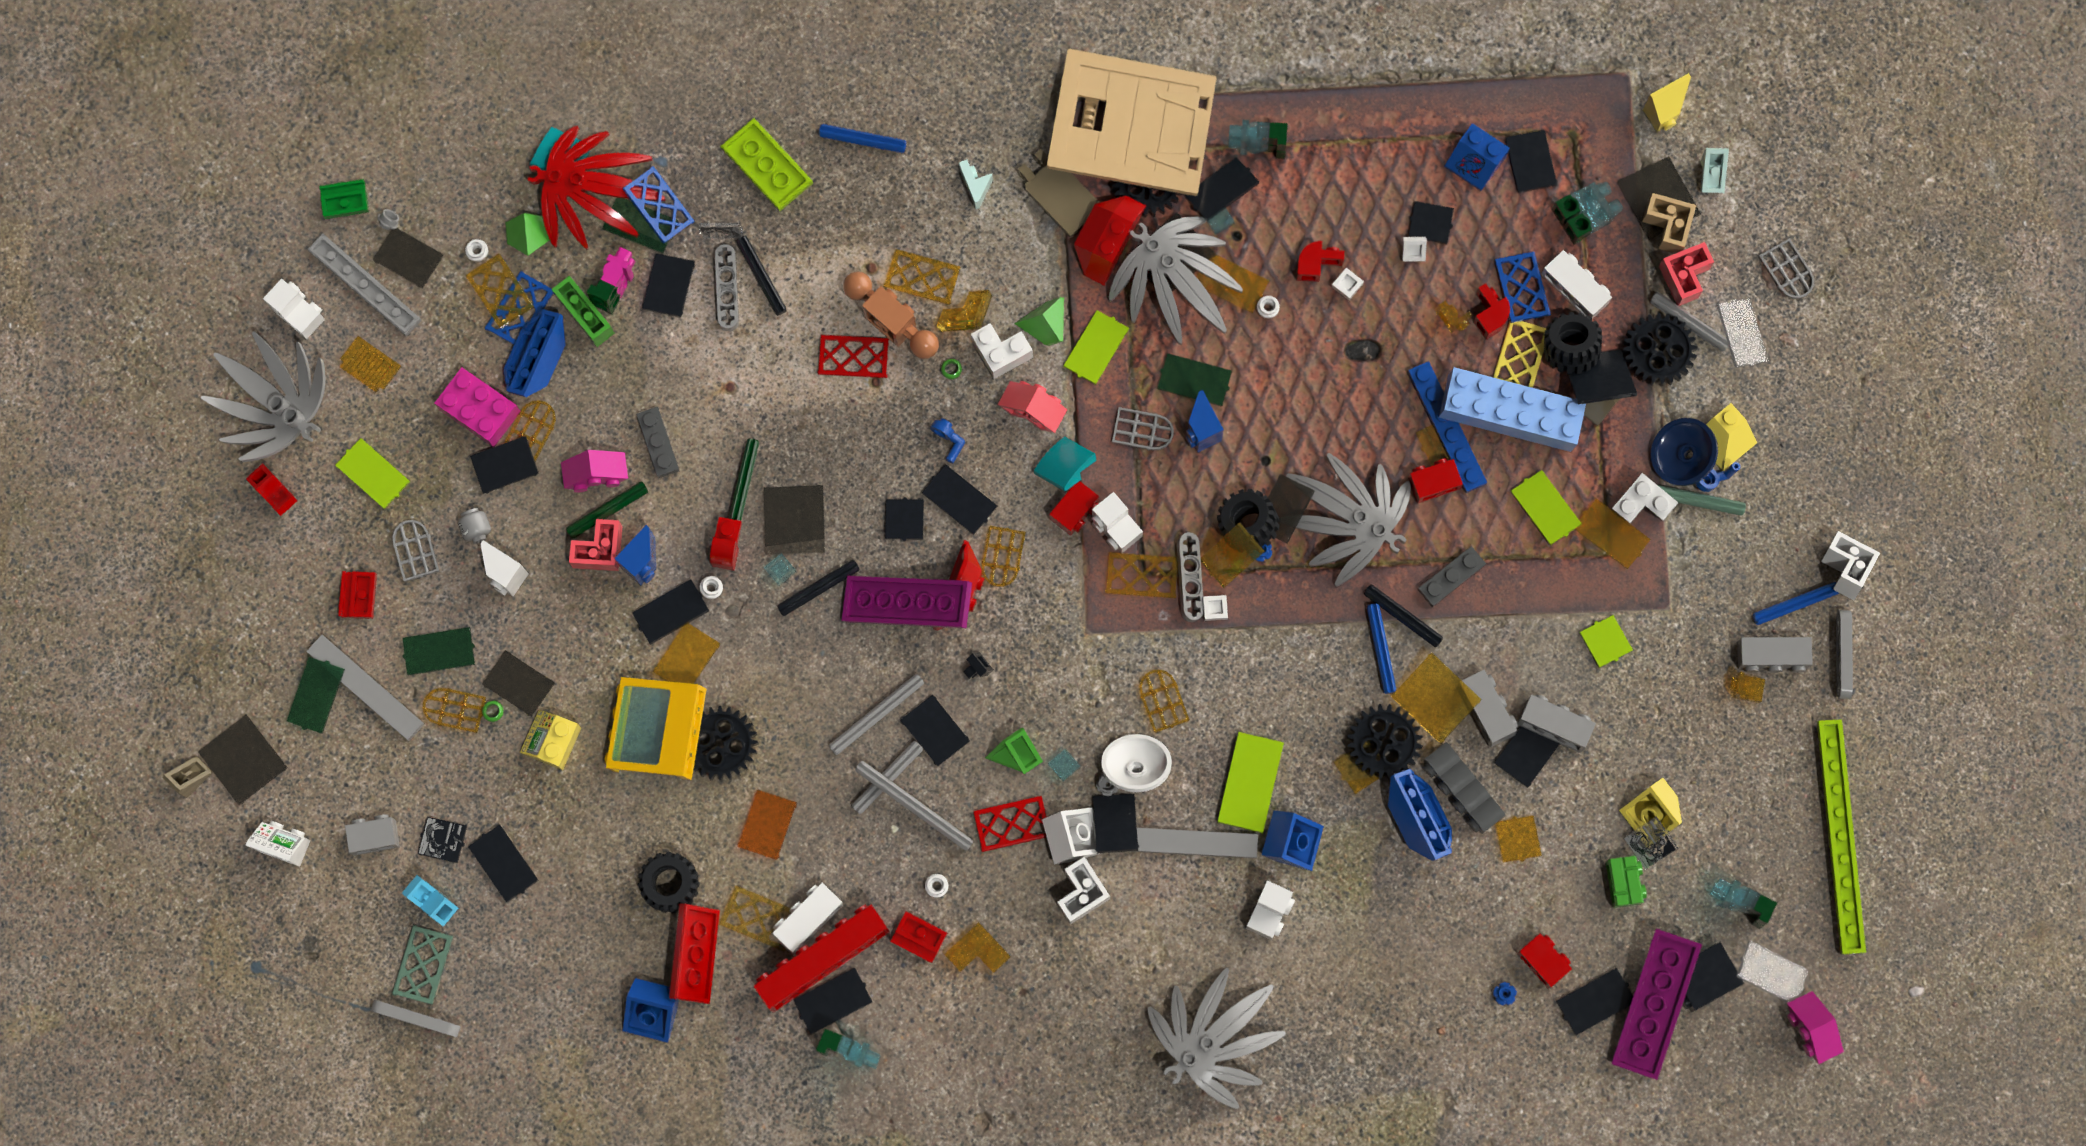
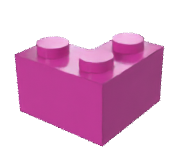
M586 450L561 462L564 489H574L576 493L585 492L588 490V487L606 484L608 488L617 487L620 485V482L628 479L625 452Z
M1813 991L1787 1003L1790 1012L1787 1014V1017L1793 1027H1798L1799 1033L1805 1041V1044H1803L1804 1051L1809 1058L1813 1057L1818 1064H1821L1844 1052L1836 1019Z

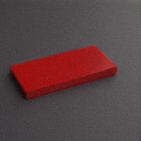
M679 904L670 999L710 1004L720 910Z

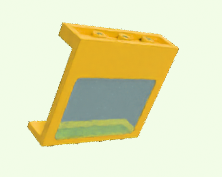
M621 677L616 690L618 698L617 704L613 709V727L609 732V751L605 755L606 768L619 773V770L672 775L681 779L692 780L707 689L699 684Z

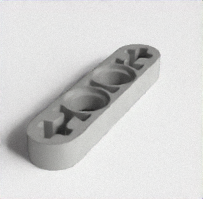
M723 244L715 250L717 315L720 327L724 331L730 332L739 325L737 263L733 247ZM724 251H728L731 255L727 257L729 266H724L723 257L720 256L723 255ZM723 272L732 273V280L729 282L721 281L720 276ZM726 293L734 296L730 304H724L721 301V297ZM726 310H730V316L734 319V321L730 322V325H726V322L723 321L727 318Z
M1188 532L1184 533L1177 540L1180 604L1184 620L1196 622L1204 614L1200 543L1195 534ZM1188 538L1189 542L1193 543V545L1189 548V555L1183 556V554L1188 552L1187 545H1183V542ZM1186 560H1190L1195 564L1193 572L1185 570L1184 562ZM1187 583L1195 584L1197 588L1195 594L1187 593L1185 589ZM1197 598L1193 602V609L1197 610L1198 613L1193 617L1192 613L1187 610L1191 608V600Z
M1838 610L1836 615V686L1838 699H1851L1853 693L1851 610Z
M378 1000L373 1001L370 1010L456 1038L461 1027Z

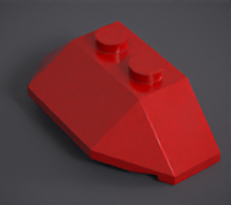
M1122 196L1094 205L1074 243L1085 277L1103 286L1106 285L1131 237L1130 231H1134L1146 205L1128 196Z
M963 540L949 580L972 582L969 611L973 612L977 603V599L974 598L976 591H981L985 578L982 577V569L969 542ZM933 627V629H934V630H937V631L943 628V627Z

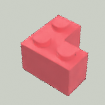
M1705 242L1663 258L1659 265L1678 306L1698 299L1703 292L1696 275L1710 270L1714 263Z
M1010 381L998 403L1001 408L1012 416L1025 418L1040 430L1052 433L1056 432L1067 411L1060 404V399L1046 393V388L1039 384L1032 386L1024 381H1020V383Z
M596 519L594 541L571 540L569 564L572 568L619 571V565L615 557L621 551L623 526L620 521Z

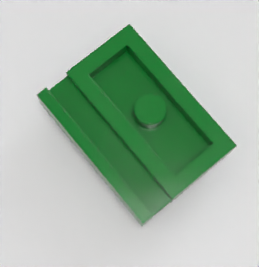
M360 179L319 186L324 219L369 213L365 180Z

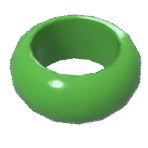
M947 359L941 366V372L947 379H956L962 372V366L956 359ZM948 364H955L958 367V371L955 374H948L945 368Z
M497 701L487 702L482 709L483 717L490 722L501 719L504 712L503 706ZM492 705H496L499 708V713L495 717L487 715V709Z

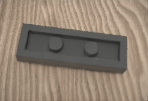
M655 407L637 413L636 415L657 477L661 478L679 472L680 470L659 408Z
M1471 546L1419 587L1418 591L1433 608L1482 569L1486 563Z

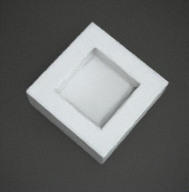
M1403 237V261H1426V237Z
M1346 268L1332 284V288L1347 300H1350L1363 285L1364 281Z
M1226 595L1203 596L1204 621L1228 620Z

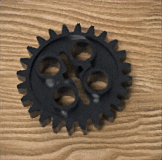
M1113 181L1116 183L1112 185V190H1118L1115 193V198L1128 196L1146 205L1143 212L1144 218H1146L1148 212H1151L1152 216L1155 217L1158 210L1164 215V207L1172 210L1171 202L1178 204L1179 199L1177 196H1182L1181 193L1162 190L1164 194L1158 197L1152 193L1157 189L1150 188L1149 199L1145 200L1144 186ZM1137 187L1141 189L1142 192L1140 194L1135 195L1132 194L1130 190L1132 188Z
M1657 313L1655 319H1653L1651 314L1647 315L1646 321L1642 317L1639 318V325L1633 323L1631 326L1633 331L1628 330L1626 333L1628 338L1623 341V344L1628 346L1622 350V353L1628 354L1625 357V361L1631 362L1628 369L1632 370L1635 368L1634 377L1641 374V382H1644L1647 378L1650 379L1651 386L1656 380L1660 387H1662L1665 380L1669 385H1672L1673 378L1679 382L1682 378L1681 374L1686 376L1689 373L1687 368L1692 369L1694 366L1691 361L1697 358V355L1691 353L1695 352L1698 346L1691 345L1696 340V337H1689L1692 329L1684 330L1683 328L1686 323L1677 324V316L1673 321L1669 320L1670 316L1668 313L1664 319L1661 318L1660 313ZM1658 331H1665L1668 334V338H1661L1658 335ZM1639 342L1647 343L1649 345V349H1641L1639 346ZM1656 347L1659 348V349H1660V348H1663L1664 351L1662 352V351L1660 350V351L1657 352V351H1656ZM1670 350H1678L1681 357H1674ZM1655 360L1660 362L1662 368H1654L1651 364V361Z
M1379 704L1377 711L1371 706L1369 707V714L1364 711L1360 713L1362 720L1359 718L1354 719L1357 726H1350L1349 728L1354 734L1347 736V739L1353 741V743L1348 744L1347 748L1354 749L1349 757H1357L1354 765L1362 764V773L1368 769L1370 770L1369 777H1372L1374 773H1378V779L1381 780L1383 774H1386L1388 780H1391L1392 773L1397 774L1400 773L1401 769L1403 771L1409 769L1407 764L1415 766L1416 763L1412 757H1420V754L1415 750L1423 748V745L1417 743L1423 736L1416 735V732L1420 730V726H1412L1416 719H1406L1408 711L1401 715L1399 714L1400 707L1394 712L1392 711L1391 704L1388 705L1386 710H1383L1382 705ZM1377 721L1381 722L1385 729L1382 732H1376L1372 724ZM1393 723L1394 727L1388 738L1389 744L1385 746L1380 760L1377 761L1376 756L1382 744L1380 740H1383L1389 724ZM1394 732H1404L1406 740H1396ZM1365 743H1372L1376 751L1371 754L1367 753L1363 745ZM1385 753H1395L1397 761L1393 763L1388 762L1385 758Z
M719 706L717 712H714L712 707H709L708 715L703 712L694 762L696 764L693 769L695 772L702 769L701 777L709 773L711 781H713L715 775H718L720 782L723 781L724 775H727L729 780H732V773L735 772L740 777V768L748 770L746 762L754 763L750 755L758 753L752 748V746L759 745L758 741L752 740V738L757 736V732L750 731L754 727L753 723L745 724L748 720L746 715L739 718L741 713L739 710L732 714L731 707H728L726 712H723L722 706ZM722 723H729L731 725L727 733L719 732V727ZM734 733H739L738 736L730 738ZM702 735H710L711 739L708 744H699V739ZM718 739H721L722 741H724V743H723V744H724V747H723V748H720L719 746H717V745H718V743H717V740H718ZM735 742L742 743V749L738 753H733L730 750L731 745ZM713 748L706 755L702 754L705 750ZM715 754L722 755V761L717 765L711 764V757Z

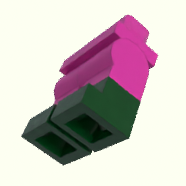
M619 247L615 256L608 255L607 263L603 268V276L598 285L594 286L591 284L587 290L590 301L595 307L613 314L627 288V280L631 282L634 278L632 267L635 264V260L631 258L632 252Z

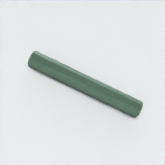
M1658 485L1678 503L1740 516L1745 513L1746 504L1744 502Z

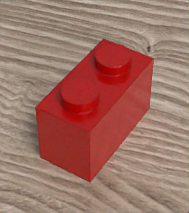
M1446 458L1434 462L1433 466L1427 468L1425 465L1416 467L1408 478L1417 504L1461 490L1463 485L1454 459L1449 461Z
M1079 481L1070 488L1049 514V520L1070 536L1074 532L1079 533L1086 524L1085 518L1089 514L1092 516V509L1098 505L1099 495Z
M1540 933L1524 946L1517 955L1546 988L1550 989L1572 970L1570 967L1571 961L1564 953L1561 952L1559 954L1554 949L1555 943L1548 935L1543 936Z

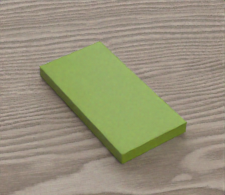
M755 118L720 146L725 154L779 212L813 184L812 179Z
M1238 732L1217 823L1263 834L1284 742Z

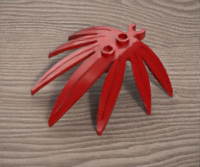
M574 126L567 130L554 144L548 158L546 171L541 170L538 166H530L531 172H537L538 174L535 178L528 177V182L533 185L544 182L541 196L542 216L548 237L554 248L558 244V215L555 204H557L565 224L576 240L586 250L589 248L582 225L572 206L567 201V197H570L579 206L606 224L634 237L639 236L632 225L614 209L597 198L584 193L588 191L605 196L629 199L623 188L633 180L617 175L586 170L614 168L653 160L651 156L637 153H607L574 162V160L593 149L610 135L608 131L591 135L575 144L569 150L579 132V127ZM632 187L630 189L637 199H641L642 187ZM646 188L645 200L657 201L658 192ZM662 195L661 201H665L666 198Z

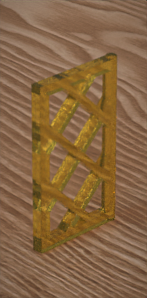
M896 249L884 287L950 305L961 267ZM899 256L910 258L912 261L902 268L897 263ZM920 262L932 264L934 269L923 274L917 264ZM914 266L920 276L908 282L903 271ZM943 268L954 270L953 277L945 280L940 270ZM937 272L942 283L930 288L925 278ZM900 274L905 283L902 286L890 284L892 277ZM922 280L927 288V291L920 292L912 290L911 285ZM945 286L948 291L946 299L934 295V291Z
M497 254L466 275L500 329L534 308L529 297L500 254ZM499 261L503 266V272L491 271L492 265ZM478 274H485L483 286L477 285L473 277ZM490 275L501 277L498 289L487 287ZM506 278L511 279L515 284L514 291L503 290ZM486 291L497 293L495 304H490L485 298ZM502 294L513 295L510 307L499 305ZM518 296L523 297L527 303L521 309L515 308ZM498 309L509 311L508 317L503 321H500L496 315Z
M1109 553L1107 589L1105 592L1108 594L1176 598L1177 557ZM1114 558L1125 559L1128 564L1118 571L1113 566ZM1137 560L1150 561L1152 565L1142 573L1134 563ZM1161 562L1173 563V570L1166 575L1158 565ZM1132 566L1139 576L1129 584L1121 574ZM1154 568L1163 576L1155 585L1146 577ZM1117 577L1126 585L1123 590L1111 589L1112 581ZM1143 579L1150 589L1148 591H1135L1133 586ZM1167 581L1171 585V593L1159 592L1156 588Z
M736 886L719 925L785 952L786 948L783 945L770 940L769 935H772L775 930L767 932L763 919L776 915L779 921L781 919L780 912L792 913L790 912L791 908ZM738 893L749 896L751 902L738 907L736 902ZM764 902L771 905L774 911L761 916L756 904ZM753 905L758 918L745 923L740 910ZM737 912L741 925L734 926L727 923L728 916ZM759 921L764 934L758 936L748 932L746 926Z

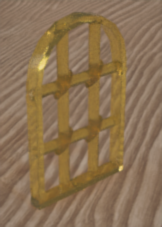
M540 400L526 404L519 413L504 443L509 442L513 433L520 435L519 438L526 436L530 440V448L535 443L540 445L534 457L536 462L555 426L556 414L552 406ZM536 404L532 413L529 415L524 413L528 407ZM540 404H543L548 409L543 419L539 420L534 415ZM550 411L553 413L552 425L545 423ZM524 416L528 418L524 429L521 432L515 430L521 417ZM535 421L539 423V426L534 436L530 437L525 433L530 423ZM545 426L549 430L543 442L536 438L541 428Z
M989 526L982 561V574L990 585L1005 587L1016 579L1020 570L1019 566L1026 532ZM992 529L999 530L997 545L989 544ZM1003 531L1011 533L1009 547L1001 546ZM1015 533L1023 535L1020 549L1013 546ZM988 547L995 550L993 563L985 562ZM999 549L1007 550L1006 552H1008L1005 566L998 565ZM1012 551L1019 552L1017 568L1010 567ZM985 566H989L992 569L990 580L986 577ZM996 568L1003 569L1004 571L1002 584L993 583ZM1008 570L1016 571L1014 577L1006 583Z
M1159 669L1145 674L1140 683V697L1145 705L1154 733L1190 721L1178 690V684L1172 675ZM1158 673L1162 684L1160 685L1161 688L1153 689L1149 675ZM1161 673L1170 677L1173 683L1166 686ZM1146 679L1149 692L1143 694L1142 685ZM1175 687L1180 702L1172 704L1168 693L1169 688ZM1164 690L1168 706L1160 708L1156 695ZM1152 695L1156 705V710L1151 712L1144 698ZM1179 705L1182 706L1186 717L1182 721L1178 720L1175 712V707ZM1171 709L1175 723L1167 726L1163 711ZM1159 713L1163 727L1156 730L1151 715Z
M438 688L432 690L425 697L423 712L430 722L438 726L478 733L486 697L451 690L450 688ZM446 691L445 696L442 698L432 696L436 692ZM449 692L465 695L464 700L461 702L447 699ZM468 696L483 699L481 707L466 704ZM428 699L443 702L441 710L426 708ZM446 704L462 706L460 714L444 712ZM465 708L480 710L478 719L463 716ZM427 712L440 714L438 722L432 720ZM443 717L458 718L457 726L442 723ZM462 721L477 722L475 730L461 727Z

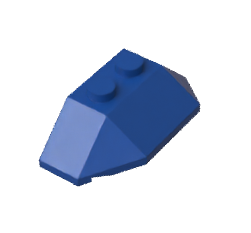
M543 309L539 312L538 316L531 319L521 328L503 369L507 392L528 397L548 386L566 345L563 315Z
M1411 769L1392 775L1388 807L1408 848L1431 861L1451 854L1452 828L1432 787L1422 778L1415 775Z

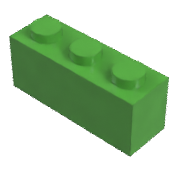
M570 276L552 288L555 297L596 347L615 334L610 324Z

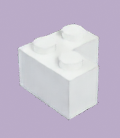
M281 279L263 298L279 317L306 339L325 320L320 314L322 309L314 302L307 303L304 300L306 296L291 281L287 284Z
M991 323L971 333V341L993 379L1033 358V350L1022 331L1001 342Z
M1642 473L1612 509L1630 524L1645 506L1664 521L1677 506L1678 502Z
M1114 492L1092 509L1093 527L1100 534L1103 532L1108 537L1106 541L1114 551L1118 549L1122 554L1143 537V531L1128 515V508Z
M1838 531L1821 561L1842 572L1833 590L1855 600L1880 553Z
M1085 857L1065 869V874L1076 890L1057 903L1071 925L1110 900V895Z
M1267 881L1246 929L1272 940L1274 935L1279 937L1284 925L1280 922L1283 914L1288 915L1295 902L1291 898L1293 892Z

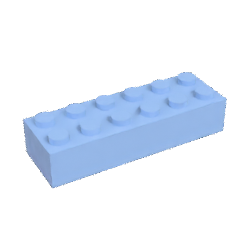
M1454 367L1447 378L1439 418L1571 452L1578 444L1586 404L1578 405L1577 400L1570 397Z

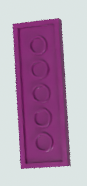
M847 576L841 621L846 623L966 629L972 582Z
M1656 928L1612 1061L1613 1065L1658 1080L1702 947L1701 943Z

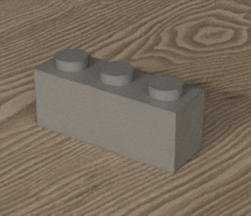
M1741 637L1737 641L1738 669H1745L1747 673L1759 672V669H1768V672L1771 673L1782 672L1783 669H1792V672L1800 673L1806 672V669L1813 665L1811 637Z
M1482 670L1460 681L1458 689L1491 748L1515 736L1518 724L1514 716H1509L1506 711L1507 703L1501 694H1497L1494 688L1496 683L1491 674L1487 675L1485 670Z
M1532 694L1527 700L1518 721L1519 726L1579 753H1582L1586 748L1596 725L1595 722L1591 721L1590 717L1584 714H1574L1564 705L1557 704L1556 706L1548 702V699L1544 696H1534Z

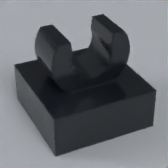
M978 652L972 653L966 659L970 666L963 672L970 679L977 675L980 677L988 676L994 669Z

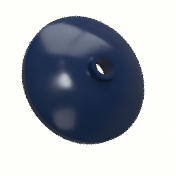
M1680 418L1666 424L1657 433L1651 447V461L1656 473L1666 482L1677 486L1692 485L1704 479L1713 469L1718 457V443L1715 434L1705 423L1693 418ZM1693 452L1692 457L1688 459V453Z

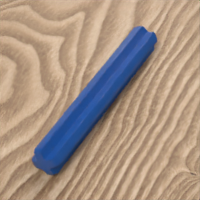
M821 124L819 129V136L823 138L904 153L907 143L902 139Z
M1837 582L1758 611L1752 615L1756 625H1760L1839 594L1833 590Z
M1370 604L1367 606V612L1383 692L1391 694L1396 691V685L1379 604Z

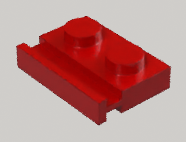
M342 571L338 612L340 618L373 619L377 574L375 572Z
M906 911L890 942L933 963L948 933Z

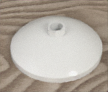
M1133 734L1120 737L1110 743L1102 755L1101 764L1104 776L1115 787L1129 792H1144L1158 787L1168 778L1172 767V760L1169 750L1162 742L1147 735Z

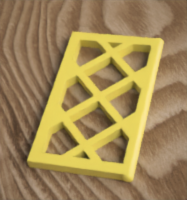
M1509 321L1493 378L1500 379L1498 378L1500 368L1505 366L1511 375L1505 381L1511 382L1514 380L1516 384H1520L1517 378L1529 373L1531 379L1528 387L1533 388L1544 351L1546 328L1523 321L1515 323ZM1513 325L1520 326L1524 333L1513 338L1511 335ZM1536 331L1544 333L1542 341L1538 345L1535 344L1530 335ZM1527 337L1532 348L1521 353L1516 341ZM1512 344L1518 355L1506 360L1504 356L1506 348ZM1535 351L1537 354L1535 365L1529 367L1524 356ZM1520 358L1526 370L1515 375L1509 364Z

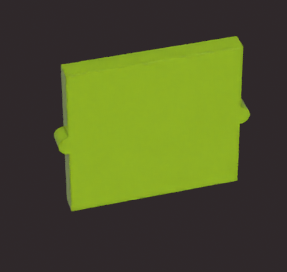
M1614 615L1600 622L1595 621L1593 626L1580 632L1599 668L1612 661L1617 662L1620 657L1633 651Z

